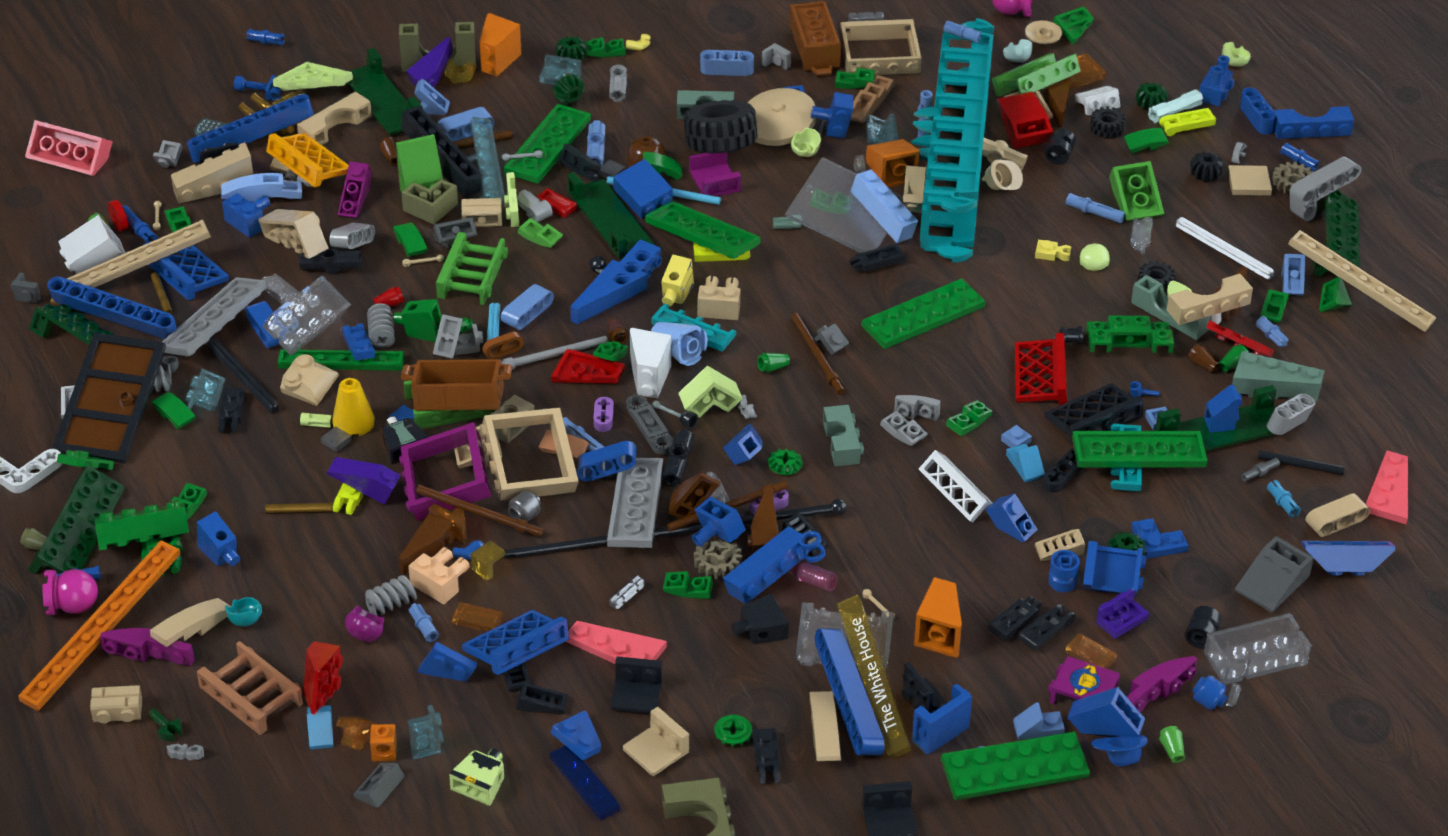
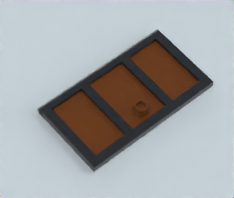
M94 333L52 449L58 450L60 454H66L67 450L89 452L88 456L126 464L164 356L166 344L164 342Z

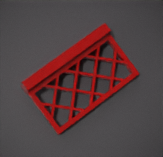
M1056 333V339L1015 342L1016 403L1059 400V405L1067 403L1064 333ZM1044 347H1052L1048 352L1041 350ZM1020 349H1030V351L1024 354ZM1036 353L1041 356L1037 360L1031 358ZM1046 359L1052 362L1048 366L1041 363ZM1025 361L1031 363L1026 368L1021 366ZM1036 367L1041 369L1037 374L1032 372ZM1047 373L1052 376L1048 380L1042 378ZM1025 375L1031 377L1027 382L1021 380ZM1036 381L1042 384L1038 388L1032 386ZM1048 387L1054 392L1044 393L1042 391ZM1026 389L1031 391L1030 394L1020 395Z

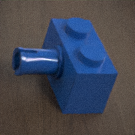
M834 92L829 109L812 106L811 118L827 120L826 136L845 139L853 112V95Z
M237 193L222 201L224 220L250 238L262 231L258 219L263 216L262 210L270 206V201L267 196L262 195L255 201L250 202Z
M711 496L694 509L703 527L696 534L692 535V540L699 547H702L713 536L731 543L746 530L736 509Z

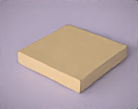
M1228 165L1232 195H1271L1272 188L1267 166Z

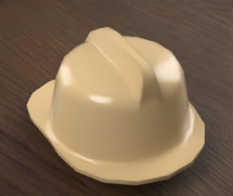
M995 160L986 169L982 181H986L993 190H1016L1022 186L1023 175L1021 169L1013 161Z

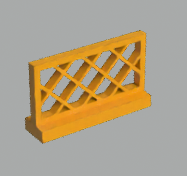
M275 133L269 135L266 152L313 187L321 186V180L347 174L349 165L306 133L282 138Z

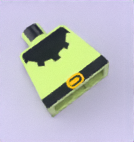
M494 748L487 755L478 751L471 752L450 772L451 790L490 806L504 779V765L501 761L503 758L502 753Z

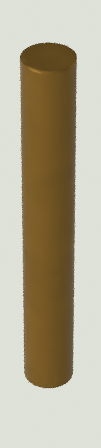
M154 272L151 274V279L163 311L172 315L173 311L159 274Z
M332 503L266 504L265 512H332Z

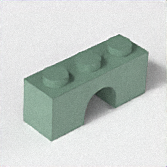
M678 90L677 119H683L685 112L695 105L716 100H734V92Z
M849 405L824 407L823 425L826 436L831 437V455L834 466L860 464V455L864 454L863 443L859 442L858 427L855 428V414L851 413Z

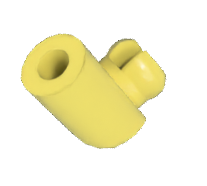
M642 34L641 39L638 41L626 40L625 49L637 51L645 49L651 43L650 35Z

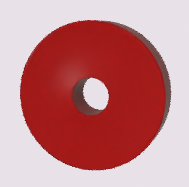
M118 200L108 202V212L114 227L118 232L127 230L128 220Z

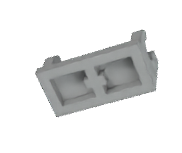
M442 314L433 350V359L439 360L444 358L452 360L454 358L463 319Z

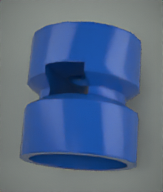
M1059 550L1051 556L1048 583L1052 589L1058 592L1074 590L1077 585L1080 559L1076 553L1069 550Z

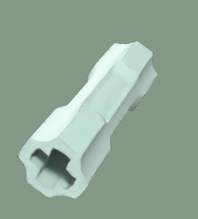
M1195 89L1183 94L1180 98L1149 108V118L1156 123L1163 116L1172 115L1201 105L1202 94Z

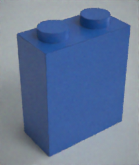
M646 159L613 177V189L641 219L650 212L673 201V188Z

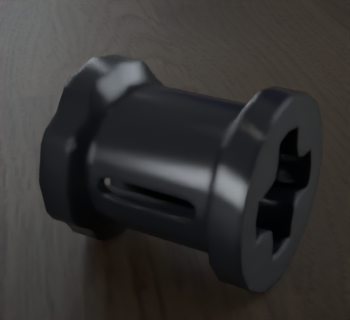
M1077 326V328L1060 327L1059 333H1064L1065 343H1083L1082 326Z

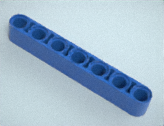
M306 94L295 96L188 140L187 146L192 161L200 162V151L206 148H216L226 143L237 142L239 147L242 143H249L310 118L314 113L309 96Z
M53 277L48 281L49 292L56 303L69 305L79 311L162 339H166L177 329L174 317L164 311L63 277Z
M817 629L815 645L855 753L862 756L882 755L884 739L843 631L841 629Z

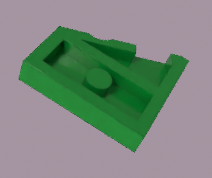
M1083 6L1054 16L1053 23L1058 25L1068 41L1074 44L1093 23L1094 17Z
M67 450L66 454H58L57 463L77 467H86L88 464L93 468L100 467L113 470L114 461L88 456L89 452L81 450Z

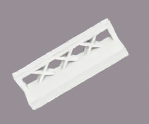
M934 450L919 468L972 523L983 510H986L992 504L945 455L937 450ZM936 462L937 473L930 474L927 470ZM943 476H950V486H942ZM955 489H963V499H955ZM968 502H976L978 506L970 514L968 512Z

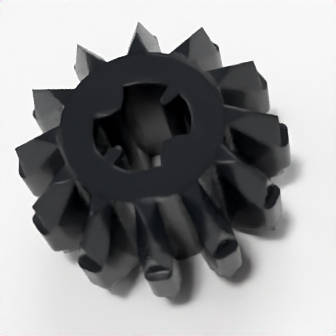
M1202 151L1201 154L1196 153L1195 157H1192L1190 171L1191 175L1195 176V179L1208 180L1209 182L1212 179L1218 180V177L1223 172L1222 158L1218 157V154H1211V151L1209 153Z

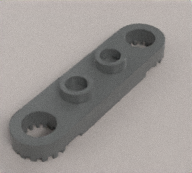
M639 394L629 396L626 400V409L653 451L661 455L668 454L669 447L674 442L673 438L669 435L668 430L653 407L648 403L645 396L642 397V395L639 396ZM634 403H640V404H641V405H638V407H637V405H636V406H634V405L632 406V404H634ZM659 443H666V444H667V445H664V447H663V445H662V446H661V445L658 446Z

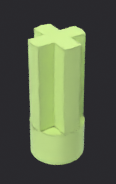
M301 413L300 425L331 428L332 415Z

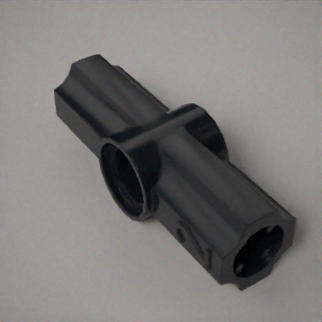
M328 247L329 249L311 258L305 257L304 253L299 255V266L302 270L324 269L326 273L333 274L340 269L362 267V254L359 250L338 251L335 247Z
M689 429L677 431L673 445L669 447V457L662 475V481L666 482L668 486L675 487L677 484H680L684 471L688 467V458L695 440V434L691 433Z

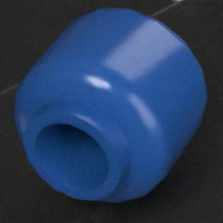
M1211 675L1205 678L1201 677L1191 691L1194 693L1193 699L1208 710H1213L1216 706L1221 708L1228 698L1224 694L1227 689L1226 685Z

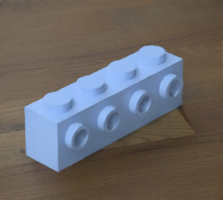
M872 169L857 174L851 188V193L896 243L912 238L918 223L915 216L910 213Z

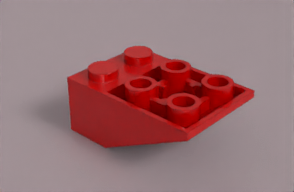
M1033 91L997 99L1013 149L1050 141L1053 130L1048 115Z
M314 641L306 649L303 693L311 714L315 715L321 707H324L327 700L331 699L334 692L340 688L341 676H339V669L343 662V655L340 654L341 646Z

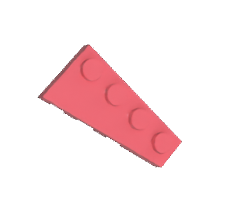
M1386 451L1366 505L1370 508L1369 514L1407 524L1408 456Z
M576 621L569 629V640L565 641L614 664L617 656L657 660L667 647V641L581 621Z

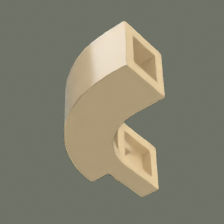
M906 166L903 205L910 212L922 213L926 167Z

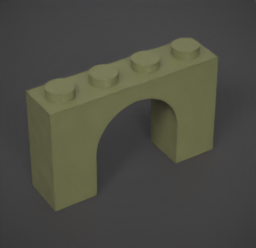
M455 22L456 43L453 46V51L444 70L476 69L474 22ZM399 24L403 72L417 63L429 51L420 44L418 24Z
M719 778L662 785V804L665 819L700 816L708 819L715 826V829L706 836H735L733 824L729 825L728 820H731L729 805L725 806L724 804L727 801L726 789L721 787Z

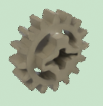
M1286 162L1285 166L1279 164V168L1275 167L1273 172V185H1277L1278 190L1283 189V193H1287L1288 191L1290 192L1291 186L1295 182L1314 172H1310V167L1304 168V164L1299 166L1296 162L1293 165Z
M710 538L709 543H704L702 547L696 546V552H694L695 568H699V573L706 572V576L714 575V579H717L719 575L725 577L726 574L742 563L741 549H737V544L724 542L721 538H718L717 541Z

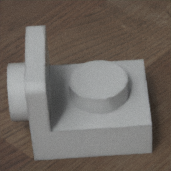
M774 43L762 52V65L766 67L774 63L787 70L791 67V52Z
M472 324V333L459 335L455 355L480 352V343H483L482 331L477 330L476 324Z

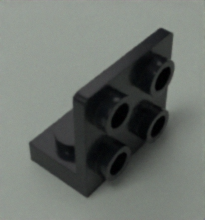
M617 656L615 661L616 679L610 709L651 714V711L658 707L663 682V661Z
M910 662L904 664V673L902 675L903 689L901 693L904 700L909 702L914 710L922 706L932 714L947 704L926 677L922 678Z
M911 781L863 785L862 808L868 836H917L911 806Z

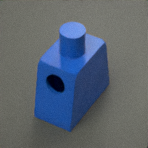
M215 511L197 521L198 548L217 566H221L226 562L230 566L236 565L241 559L237 554L236 537L219 514Z

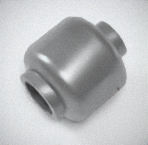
M522 491L509 501L508 513L511 518L517 520L521 518L530 521L540 513L541 500L535 493Z

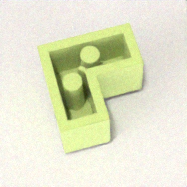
M706 366L679 392L685 410L696 413L699 418L713 405L729 412L743 399L736 382L709 366Z

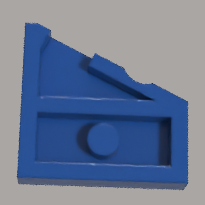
M436 642L420 664L417 672L466 682L474 672L477 662Z

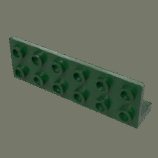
M374 47L367 49V65L350 70L349 72H352L353 79L347 82V84L354 92L370 101L372 115L389 136L404 132L401 129L403 111L416 106H420L423 109V106L415 96L408 98L407 102L383 73L382 57Z
M575 172L567 174L568 193L619 260L623 259L639 240L654 245L604 179L584 184L583 180L579 179Z
M1337 189L1316 201V213L1319 215L1323 210H1326V247L1360 268L1358 204L1354 199L1348 198ZM1313 261L1314 275L1320 278L1325 272H1329V270Z
M46 304L42 307H35L29 330L40 337L48 338L52 324L55 323L88 345H90L94 333L114 335L112 332L100 328L98 323L87 320L85 315L76 313L72 310L71 306L66 304H60V306Z
M1273 385L1254 389L1251 405L1238 409L1239 420L1236 421L1235 430L1210 433L1204 416L1180 422L1181 413L1178 408L1158 412L1155 431H1200L1205 451L1274 435L1267 428V423L1275 410L1274 403L1277 390Z
M87 464L74 483L70 496L48 537L36 553L27 570L36 574L40 567L44 569L46 565L60 573L74 568L81 570L97 541L95 518L100 517V513L113 511L125 487Z

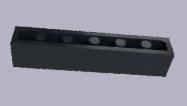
M420 106L404 110L401 129L410 139L434 134L442 174L450 183L457 186V191L464 198L479 193L481 191L483 174Z

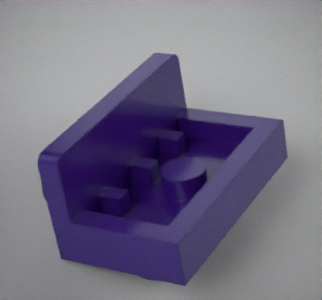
M1132 589L1118 594L1116 598L1101 604L1098 608L1096 624L1114 639L1149 618V613L1134 601L1135 591Z

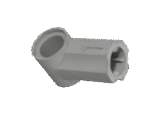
M614 65L610 69L609 98L614 102H621L626 97L627 69L623 65Z
M526 189L519 192L517 204L527 212L528 218L540 222L552 216V208L548 201H540Z

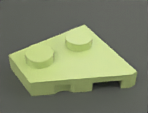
M514 172L506 173L507 195H504V205L508 207L505 208L506 220L510 219L511 227H519Z

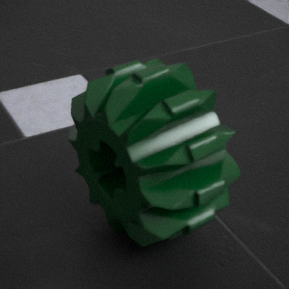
M574 35L572 37L566 36L565 39L560 38L559 42L556 43V56L562 63L577 64V62H583V58H586L587 48L585 41L581 40V37L575 38Z
M567 73L565 77L561 76V79L556 81L557 85L553 87L554 97L563 105H572L573 102H577V99L582 98L581 94L585 92L584 82L574 73L571 75Z
M1146 82L1145 85L1141 84L1136 92L1137 106L1142 107L1144 110L1161 103H1166L1168 100L1166 87H1162L1161 84H1155L1154 82Z
M1122 530L1120 534L1114 533V536L1108 542V547L1134 551L1142 548V555H1145V540L1140 538V534L1133 535L1132 531L1125 533Z

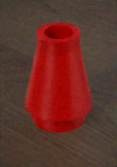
M399 286L396 288L391 287L373 298L374 304H386L389 307L401 305L400 303L405 302Z

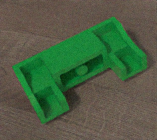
M1141 315L1108 316L1107 322L1087 321L1086 336L1089 341L1090 352H1094L1095 345H1106V352H1111V347L1150 348L1151 342L1152 353H1156L1157 346H1167L1168 353H1173L1174 340L1169 322H1150L1149 316Z

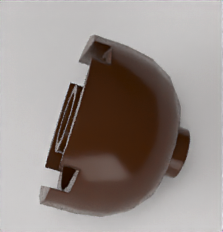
M645 136L638 138L631 143L627 153L628 165L631 167L643 160L642 154L644 152L665 155L664 146L653 137Z

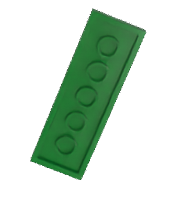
M557 104L515 153H535V151L540 150L542 151V157L512 158L505 165L504 174L514 172L517 178L539 184L561 157L563 145L572 144L591 121V114Z
M674 201L645 215L646 223L680 236L685 240L697 243L699 246H704L714 252L721 253L731 259L738 258L740 255L761 244L760 236Z
M961 278L862 320L861 326L883 349H887L985 307V300Z
M1073 431L1072 434L1078 467L1207 466V457L1200 431Z
M1075 732L944 753L940 758L954 800L1088 778L1090 774Z

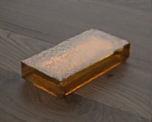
M459 602L452 617V624L490 631L499 626L503 613L502 611Z
M1080 633L1066 646L1067 653L1081 661L1108 669L1117 660L1116 653Z

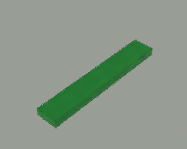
M280 349L277 364L278 369H288L298 356L310 355L313 357L314 362L332 370L402 371L405 354L404 351H375V358L354 360L350 350Z

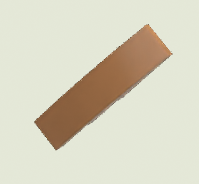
M876 75L873 83L868 82L865 89L860 90L853 101L851 120L861 123L867 120L886 98L894 86V80Z

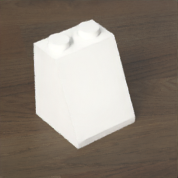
M99 215L58 241L61 246L59 251L63 258L67 260L65 262L66 267L70 272L75 271L76 274L126 253L120 239Z
M636 328L630 329V362L637 394L658 399L671 368V335Z

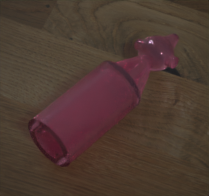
M807 562L798 563L789 570L798 581L827 592H832L838 582V575L836 573Z

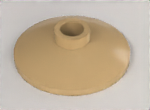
M1035 21L1026 27L1025 34L1033 42L1050 44L1061 38L1062 30L1055 23Z

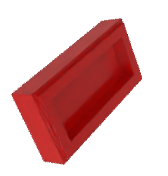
M548 188L536 196L540 201H548L552 212L563 218H566L577 209V203Z

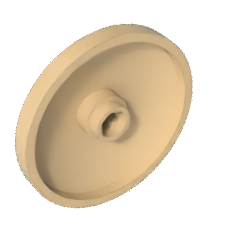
M790 88L772 89L758 94L748 102L756 110L758 137L755 142L769 146L789 144L796 132L800 133L805 128L812 129L816 123L817 118H811L812 106H815L813 100L799 90Z

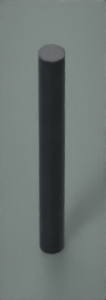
M1259 450L1257 457L1258 459L1268 461L1277 458L1280 463L1340 475L1344 474L1345 469L1344 466Z

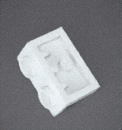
M1105 86L1075 94V102L1083 104L1086 115H1092V112H1095V109H1100V107L1106 109V106H1109V109H1112V107L1119 108V91L1117 88Z

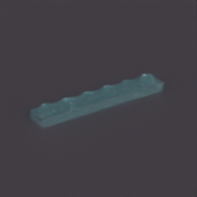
M472 117L470 123L478 168L483 174L481 185L484 199L501 198V203L503 204L505 194L491 119Z

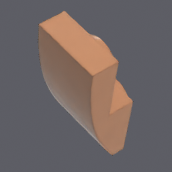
M546 430L538 448L542 452L557 454L551 430ZM567 434L573 460L577 461L578 457L585 453L589 443L586 440Z

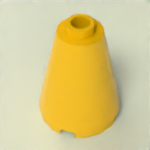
M347 378L339 384L332 418L333 428L338 427L351 435V437L352 434L363 436L374 427L375 417L360 382L353 378Z

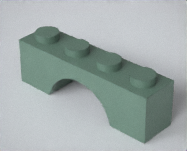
M1145 275L1134 284L1132 304L1164 322H1169V325L1195 340L1209 331L1206 326L1209 320H1211V316L1178 325L1167 311L1168 297L1160 282Z

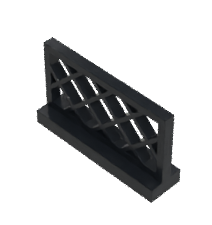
M1111 383L1046 411L1044 416L1048 421L1070 437V443L1073 445V431H1111L1112 424L1126 425L1143 417V399L1139 396L1132 398ZM1112 391L1116 395H1106V393ZM1090 400H1099V403H1098V402H1088V401H1090ZM1103 401H1114V404H1112V403H1102V402H1103ZM1077 407L1082 408V410H1075L1072 408ZM1086 408L1097 409V411H1089ZM1056 415H1065V417H1055V416H1056ZM1069 416H1080V419H1079V418H1068V417H1069Z

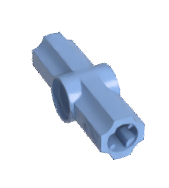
M594 120L593 123L589 124L587 156L599 162L602 166L605 153L606 127L601 121Z

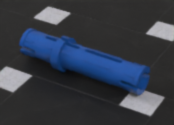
M122 206L128 224L135 230V234L139 238H143L146 243L152 242V238L154 240L158 239V236L151 231L147 223L142 222L128 206Z

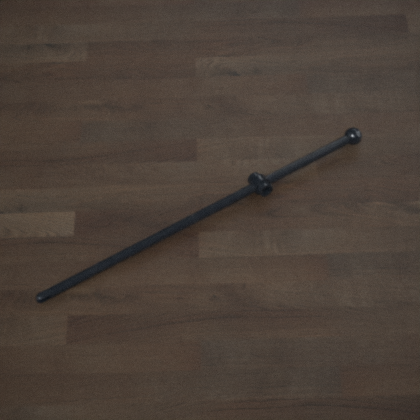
M835 499L831 504L775 512L776 520L789 519L796 513L803 517L825 513L841 516L846 512V505L844 500ZM755 515L741 516L740 518L743 524L747 525L752 523ZM698 522L669 532L667 527L656 528L653 538L697 532L703 527ZM608 535L507 549L502 552V556L504 558H513L607 544Z

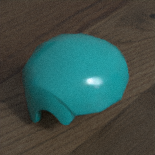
M245 597L240 600L234 599L231 607L225 605L229 621L238 627H247L254 624L262 614L260 602L253 597Z

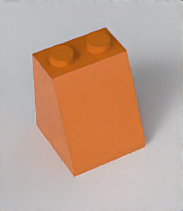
M488 13L480 38L481 71L497 77L521 55L520 24Z
M904 139L868 145L866 162L887 187L905 184L906 166L919 167L920 151Z
M934 577L916 614L914 646L958 658L962 622L956 583Z

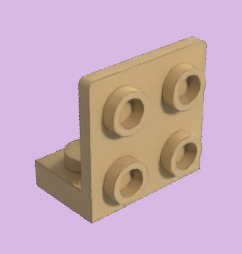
M659 707L651 711V727L623 745V750L652 776H655L689 753V733Z

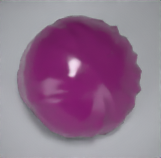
M355 606L346 616L345 627L350 636L357 640L368 643L376 641L382 635L383 617L373 615L360 606Z

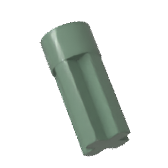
M800 216L773 218V229L801 228Z

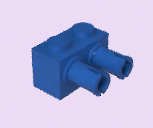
M1219 56L1217 65L1211 66L1201 83L1199 92L1203 97L1202 102L1220 106L1222 101L1227 99L1229 90H1232L1235 82L1232 79L1233 71L1228 70L1230 61L1228 56Z

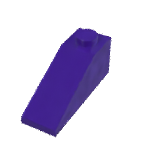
M449 37L407 70L409 81L416 86L417 82L423 78L433 88L436 86L453 51L452 42Z
M335 457L326 473L384 505L400 477V474L380 464Z

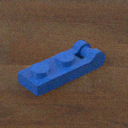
M363 323L356 324L353 327H349V325L342 326L343 338L354 360L375 358V350L364 330Z

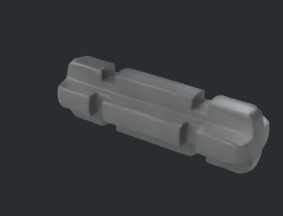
M873 12L849 13L848 20L849 22L884 20L883 12H876V14H873Z
M635 576L617 594L609 599L610 607H613L615 610L619 609L623 603H626L637 591L644 587V580L639 576Z

